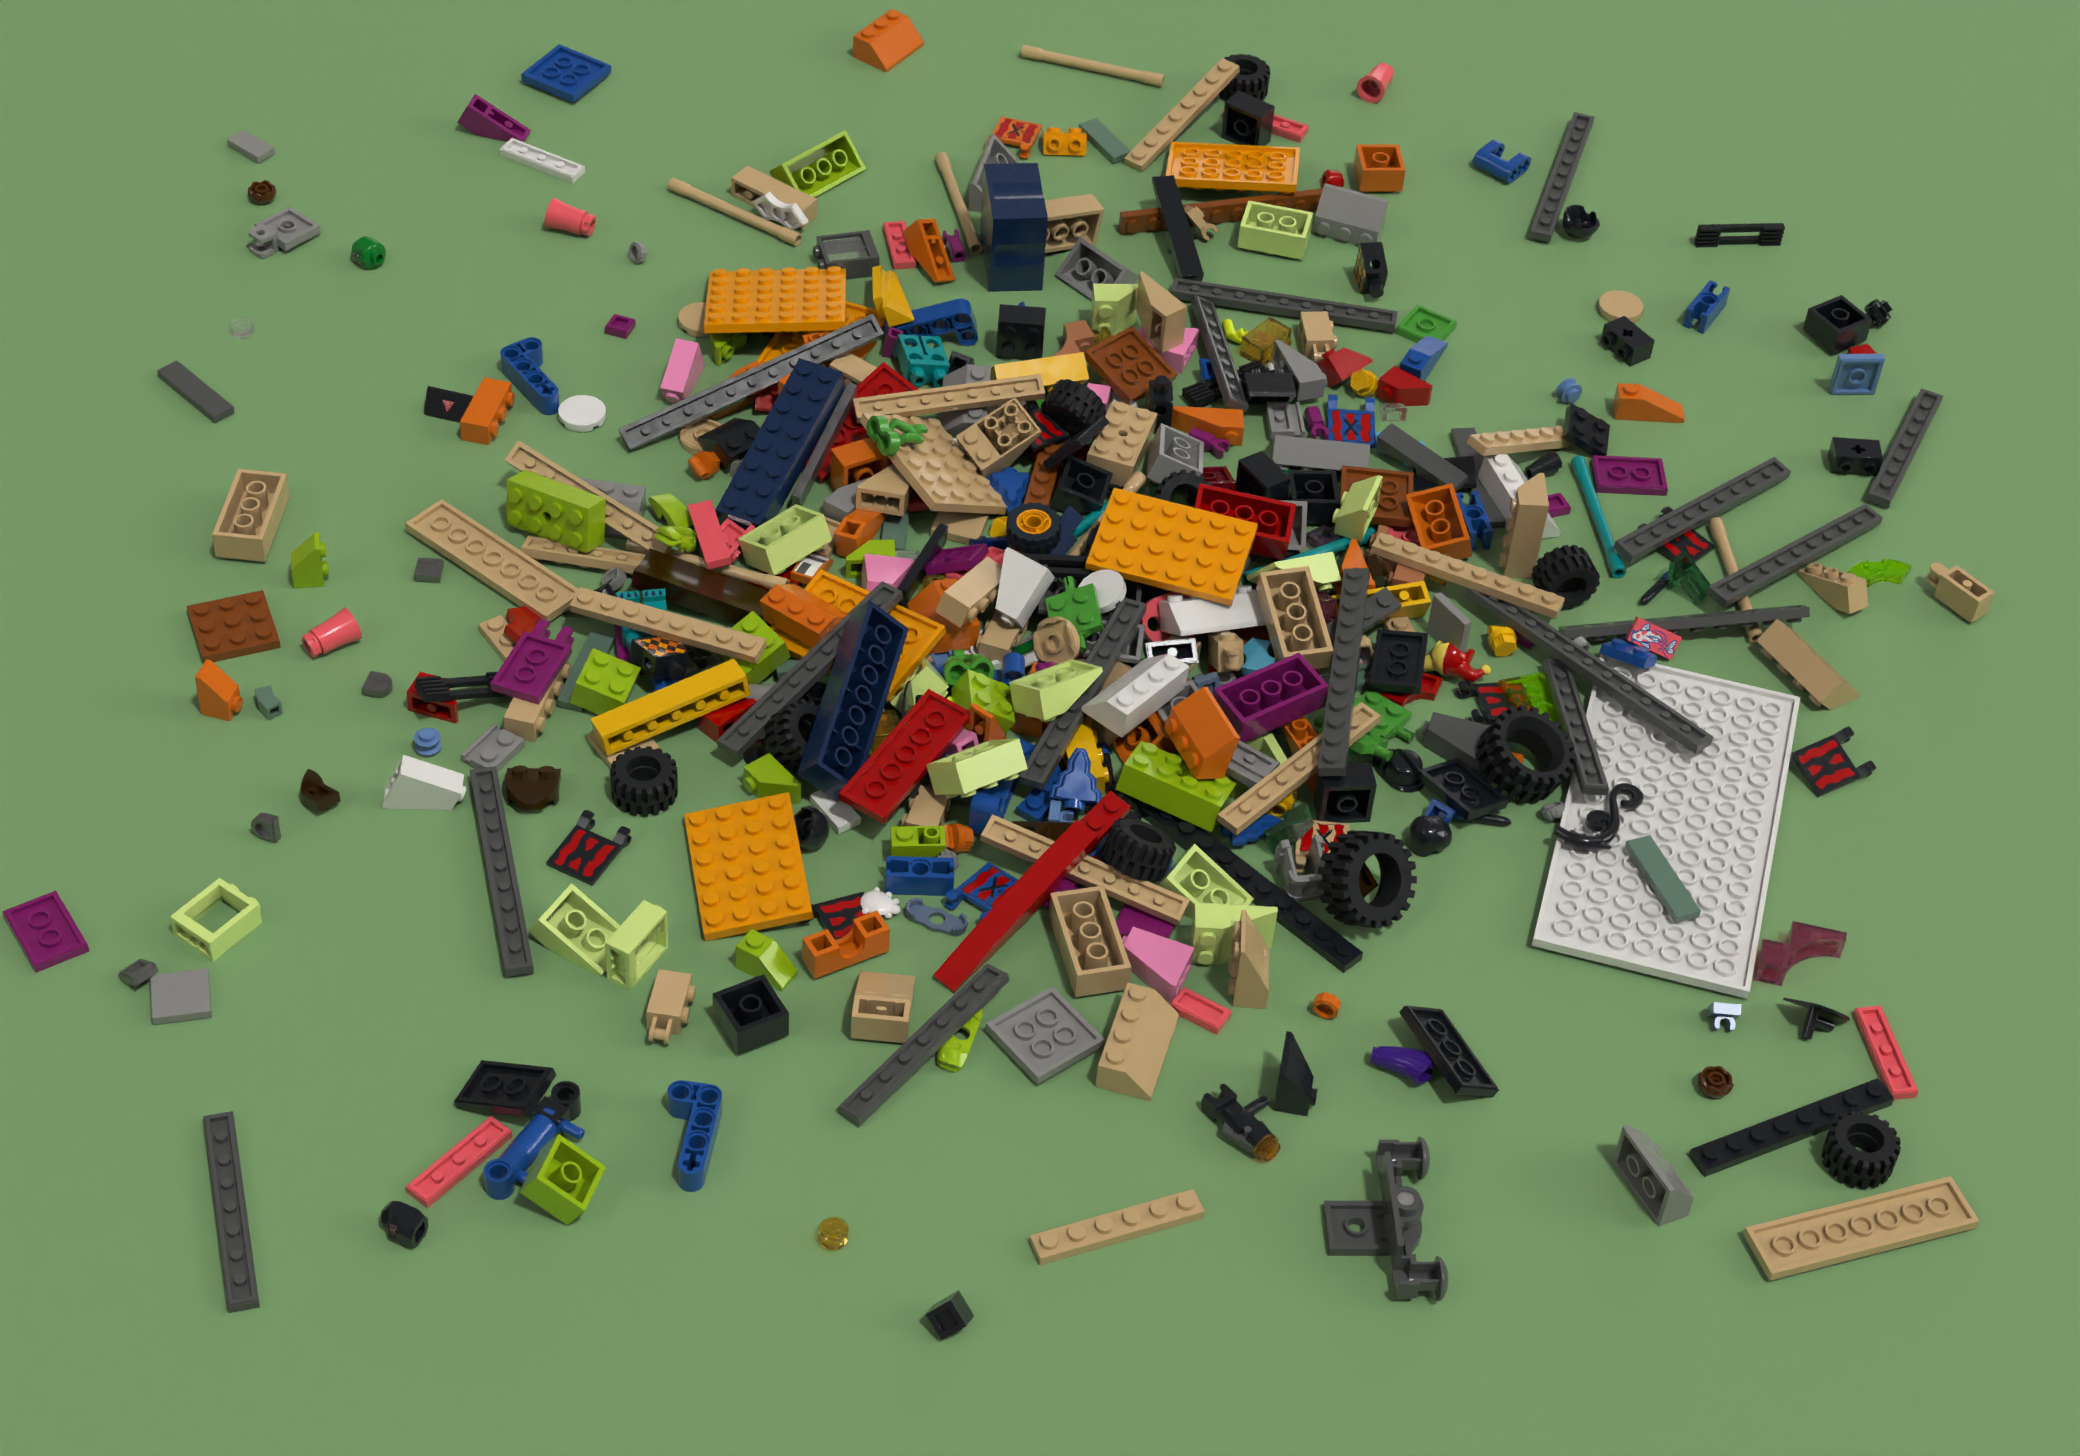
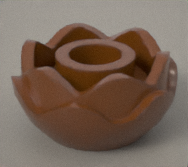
M267 180L262 182L255 181L248 188V195L253 202L264 205L270 203L275 198L276 188Z
M1721 1066L1706 1067L1698 1075V1085L1701 1091L1712 1098L1726 1096L1734 1086L1731 1074Z

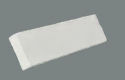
M511 138L499 149L500 155L572 184L585 173V166L514 138Z

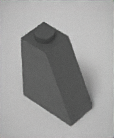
M1433 712L1430 722L1425 721L1422 731V736L1426 737L1424 747L1446 761L1459 758L1481 776L1482 772L1479 765L1483 761L1476 758V753L1479 751L1476 746L1480 736L1489 725Z

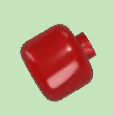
M1330 169L1325 170L1321 177L1322 188L1325 183L1337 187L1344 186L1345 181L1341 172Z

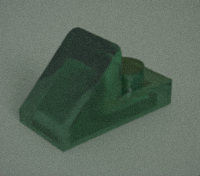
M1684 549L1669 564L1667 589L1670 590L1681 584L1695 604L1704 599L1707 595L1708 586L1711 584Z

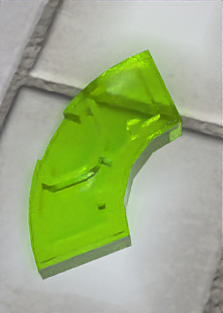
M1882 559L1879 562H1869L1867 560L1854 565L1847 573H1854L1855 576L1866 579L1867 588L1878 582H1892L1900 585L1909 574L1912 566L1892 559Z

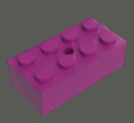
M1296 653L1215 688L1213 696L1239 735L1240 741L1246 742L1325 707L1329 685L1300 653Z

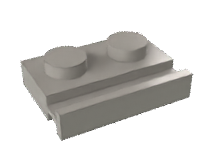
M1266 401L1265 411L1271 439L1275 435L1305 438L1306 431L1300 402L1290 404L1289 402Z
M493 724L461 754V760L463 763H470L474 769L496 766L498 773L525 747V739L504 728L501 730L497 728L496 724Z
M1239 740L1225 774L1252 788L1275 770L1280 762Z

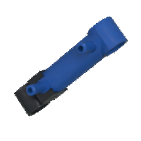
M562 1081L554 1085L551 1090V1099L545 1096L534 1109V1117L498 1158L490 1160L485 1165V1191L490 1198L503 1200L510 1197L515 1190V1183L517 1181L524 1183L528 1175L526 1170L535 1161L541 1148L557 1134L562 1136L566 1133L578 1140L583 1138L585 1130L570 1122L579 1117L581 1113V1098L578 1085L570 1081Z

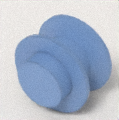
M1573 378L1563 380L1556 389V394L1561 397L1564 403L1577 401L1582 393V387Z
M434 728L418 730L414 735L415 750L424 756L438 753L442 746L439 731Z

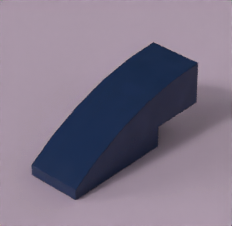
M1069 506L1060 516V542L1052 551L1045 552L1044 554L1065 555L1077 542V539L1071 533L1084 518L1072 507Z

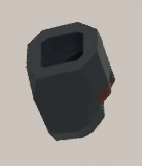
M391 1201L381 1210V1223L388 1230L389 1238L404 1244L406 1247H418L426 1236L428 1218L419 1209L400 1201Z

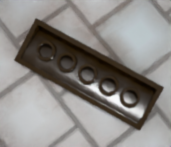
M651 548L641 563L634 569L631 588L640 591L665 588L667 601L734 625L752 611L763 620L760 600L769 592L760 587L709 569L707 570V568ZM764 621L769 627L772 626L768 622Z

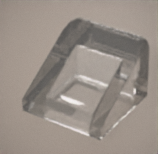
M1379 403L1382 421L1406 420L1407 407L1404 404Z

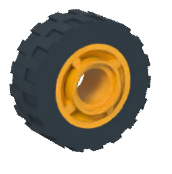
M1030 502L1028 504H1021L1017 508H1013L1011 513L1009 512L1006 523V538L1009 545H1012L1016 551L1027 554H1044L1045 552L1052 551L1060 542V516L1050 506Z

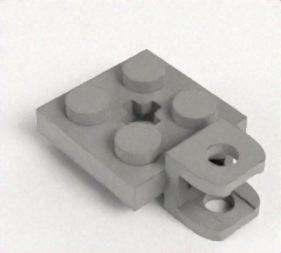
M289 206L256 223L255 227L249 230V237L257 241L250 246V252L259 258H266L279 252L278 246L287 251L320 234V225Z

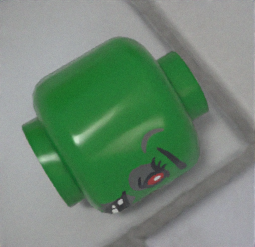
M364 236L356 240L352 245L353 260L364 268L375 269L384 262L386 250L379 241Z

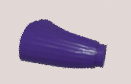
M1396 1046L1373 1047L1370 1063L1376 1064L1375 1066L1402 1075L1417 1085L1426 1083L1431 1079L1434 1064L1426 1051Z

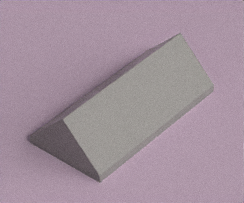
M994 133L988 139L970 184L969 211L981 213L984 164L1020 163Z

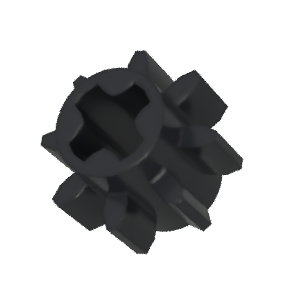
M1875 299L1864 308L1867 312L1866 315L1872 319L1871 326L1874 324L1877 327L1882 326L1891 318L1888 312L1892 308L1887 301L1882 300L1880 302L1878 299Z

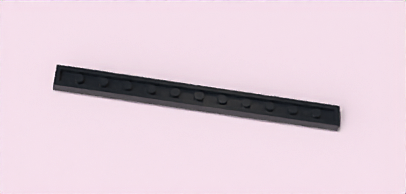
M1118 781L1111 785L1114 794L1117 796L1118 794L1124 795L1123 800L1131 806L1133 811L1142 813V818L1167 834L1182 849L1187 851L1192 845L1196 844L1254 898L1253 904L1256 906L1278 907L1276 921L1342 973H1345L1362 960L1363 952L1201 827L1116 790Z

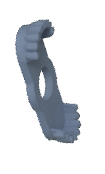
M912 898L906 904L908 918L913 922L926 926V928L932 931H941L952 936H960L966 931L968 918L964 913H961L959 917L948 914L943 909L924 905L922 898ZM933 915H940L945 921L936 925L931 923L929 918Z

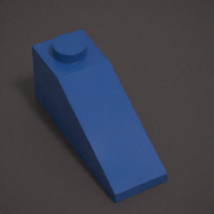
M1428 335L1408 350L1400 363V369L1425 381L1447 348L1448 343Z

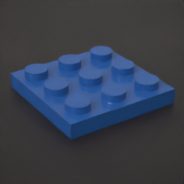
M559 44L521 74V81L574 103L611 73V65Z

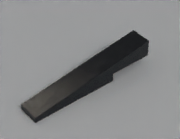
M1174 175L1152 177L1168 253L1172 254L1177 278L1202 282L1204 276Z

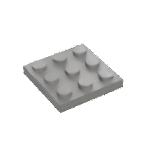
M1053 986L986 1023L988 1034L1037 1085L1104 1047L1105 1039Z

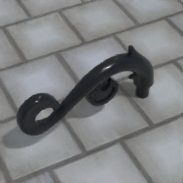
M1617 784L1609 795V813L1602 810L1590 811L1586 816L1585 825L1588 829L1601 832L1604 824L1607 827L1605 831L1598 835H1586L1585 833L1580 834L1573 830L1568 831L1558 826L1554 835L1564 840V844L1575 849H1611V846L1608 844L1615 838L1620 826L1617 795L1625 794L1631 798L1630 800H1621L1620 805L1622 808L1635 809L1642 805L1643 793L1632 784Z

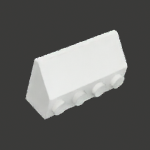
M1507 454L1487 455L1484 457L1477 477L1507 521V517L1512 515L1510 512L1511 498H1515L1517 488L1528 480L1520 467ZM1547 513L1542 539L1559 537L1561 532L1550 514Z
M1238 586L1232 606L1193 596L1183 598V595L1179 594L1167 596L1168 600L1159 601L1161 631L1178 636L1266 625L1257 591L1252 590L1251 586Z
M1170 653L1146 658L1083 705L1081 711L1122 738L1184 690L1190 666Z

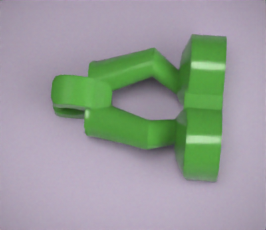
M871 416L866 425L868 436L873 442H877V448L883 456L896 455L900 445L903 443L922 444L924 438L921 433L928 432L924 424L912 425L893 418L888 423L885 416ZM894 428H896V429H898V430H900V431H902V432H904V433L901 434V435H898V433H897L896 431H893V430H894Z
M963 649L952 650L953 656L948 657L943 667L944 679L950 685H955L967 669L982 673L991 679L994 677V666L986 656L979 654L968 655L964 653Z

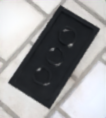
M1404 1006L1401 1009L1400 1015L1456 1094L1494 1097L1499 1091L1498 1087L1443 1009Z

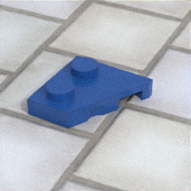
M1625 638L1612 639L1610 642L1603 643L1600 649V654L1642 669L1655 666L1657 656L1649 652L1648 649Z

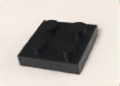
M1571 403L1566 408L1563 439L1591 455L1606 456L1610 425L1603 419L1597 418L1585 409Z

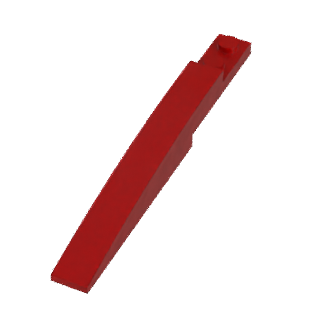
M1109 791L1080 821L1076 820L1020 877L933 974V978L952 993H955L1050 897V893H1054L1061 886V881L1110 832L1115 820L1124 818L1130 812L1131 806L1112 791Z

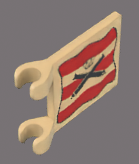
M1297 818L1294 861L1296 872L1304 874L1306 859L1308 858L1314 836H1322L1324 853H1330L1331 851L1327 848L1329 843L1338 842L1337 836L1347 834V831H1350V824Z

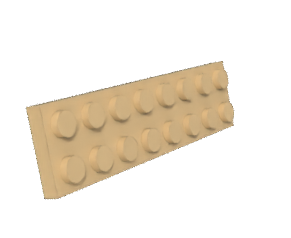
M443 499L405 523L406 531L520 607L525 606L543 620L552 621L569 607V604L579 590Z
M1952 1176L1748 1226L1745 1227L1743 1235L1767 1278L1771 1281L1975 1229L1979 1224V1219Z

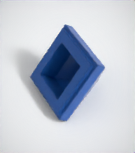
M1200 358L1199 367L1202 380L1210 381L1215 379L1210 359Z
M1433 798L1424 816L1436 815L1449 824L1456 811Z

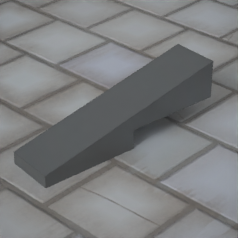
M1392 423L1377 435L1379 451L1416 468L1417 476L1435 485L1442 486L1453 483L1456 492L1469 480L1467 474Z

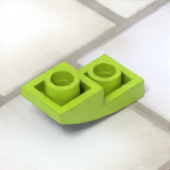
M666 493L649 497L648 500L658 519L665 518L669 526L688 527L694 530L688 509L674 495Z

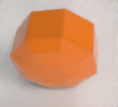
M1323 992L1316 995L1312 1010L1319 1017L1329 1020L1337 1017L1341 1001L1335 995Z

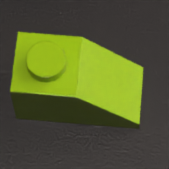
M869 540L846 557V579L861 578L864 554L896 557L895 540Z
M770 753L744 766V779L742 782L747 792L752 793L757 798L789 792L792 804L801 802V783Z
M751 929L736 945V968L753 977L764 974L771 986L781 992L798 974V970L776 941L754 929Z

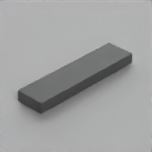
M177 360L157 370L158 377L214 423L234 413V406Z

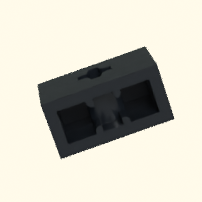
M1622 316L1604 324L1600 342L1631 367L1651 358L1655 340L1626 316Z
M1833 437L1828 451L1831 473L1877 476L1883 460L1879 440Z

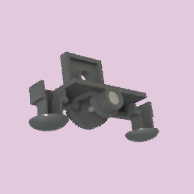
M1418 1137L1416 1142L1379 1140L1376 1159L1382 1201H1324L1323 1213L1329 1256H1390L1396 1298H1417L1418 1291H1434L1436 1301H1441L1446 1295L1448 1288L1447 1267L1439 1256L1435 1257L1434 1262H1417L1416 1254H1412L1418 1246L1422 1234L1421 1217L1424 1205L1420 1194L1412 1187L1402 1186L1401 1180L1402 1170H1416L1418 1180L1426 1177L1430 1165L1428 1145L1422 1137ZM1353 1224L1359 1225L1363 1230L1355 1232L1348 1226Z

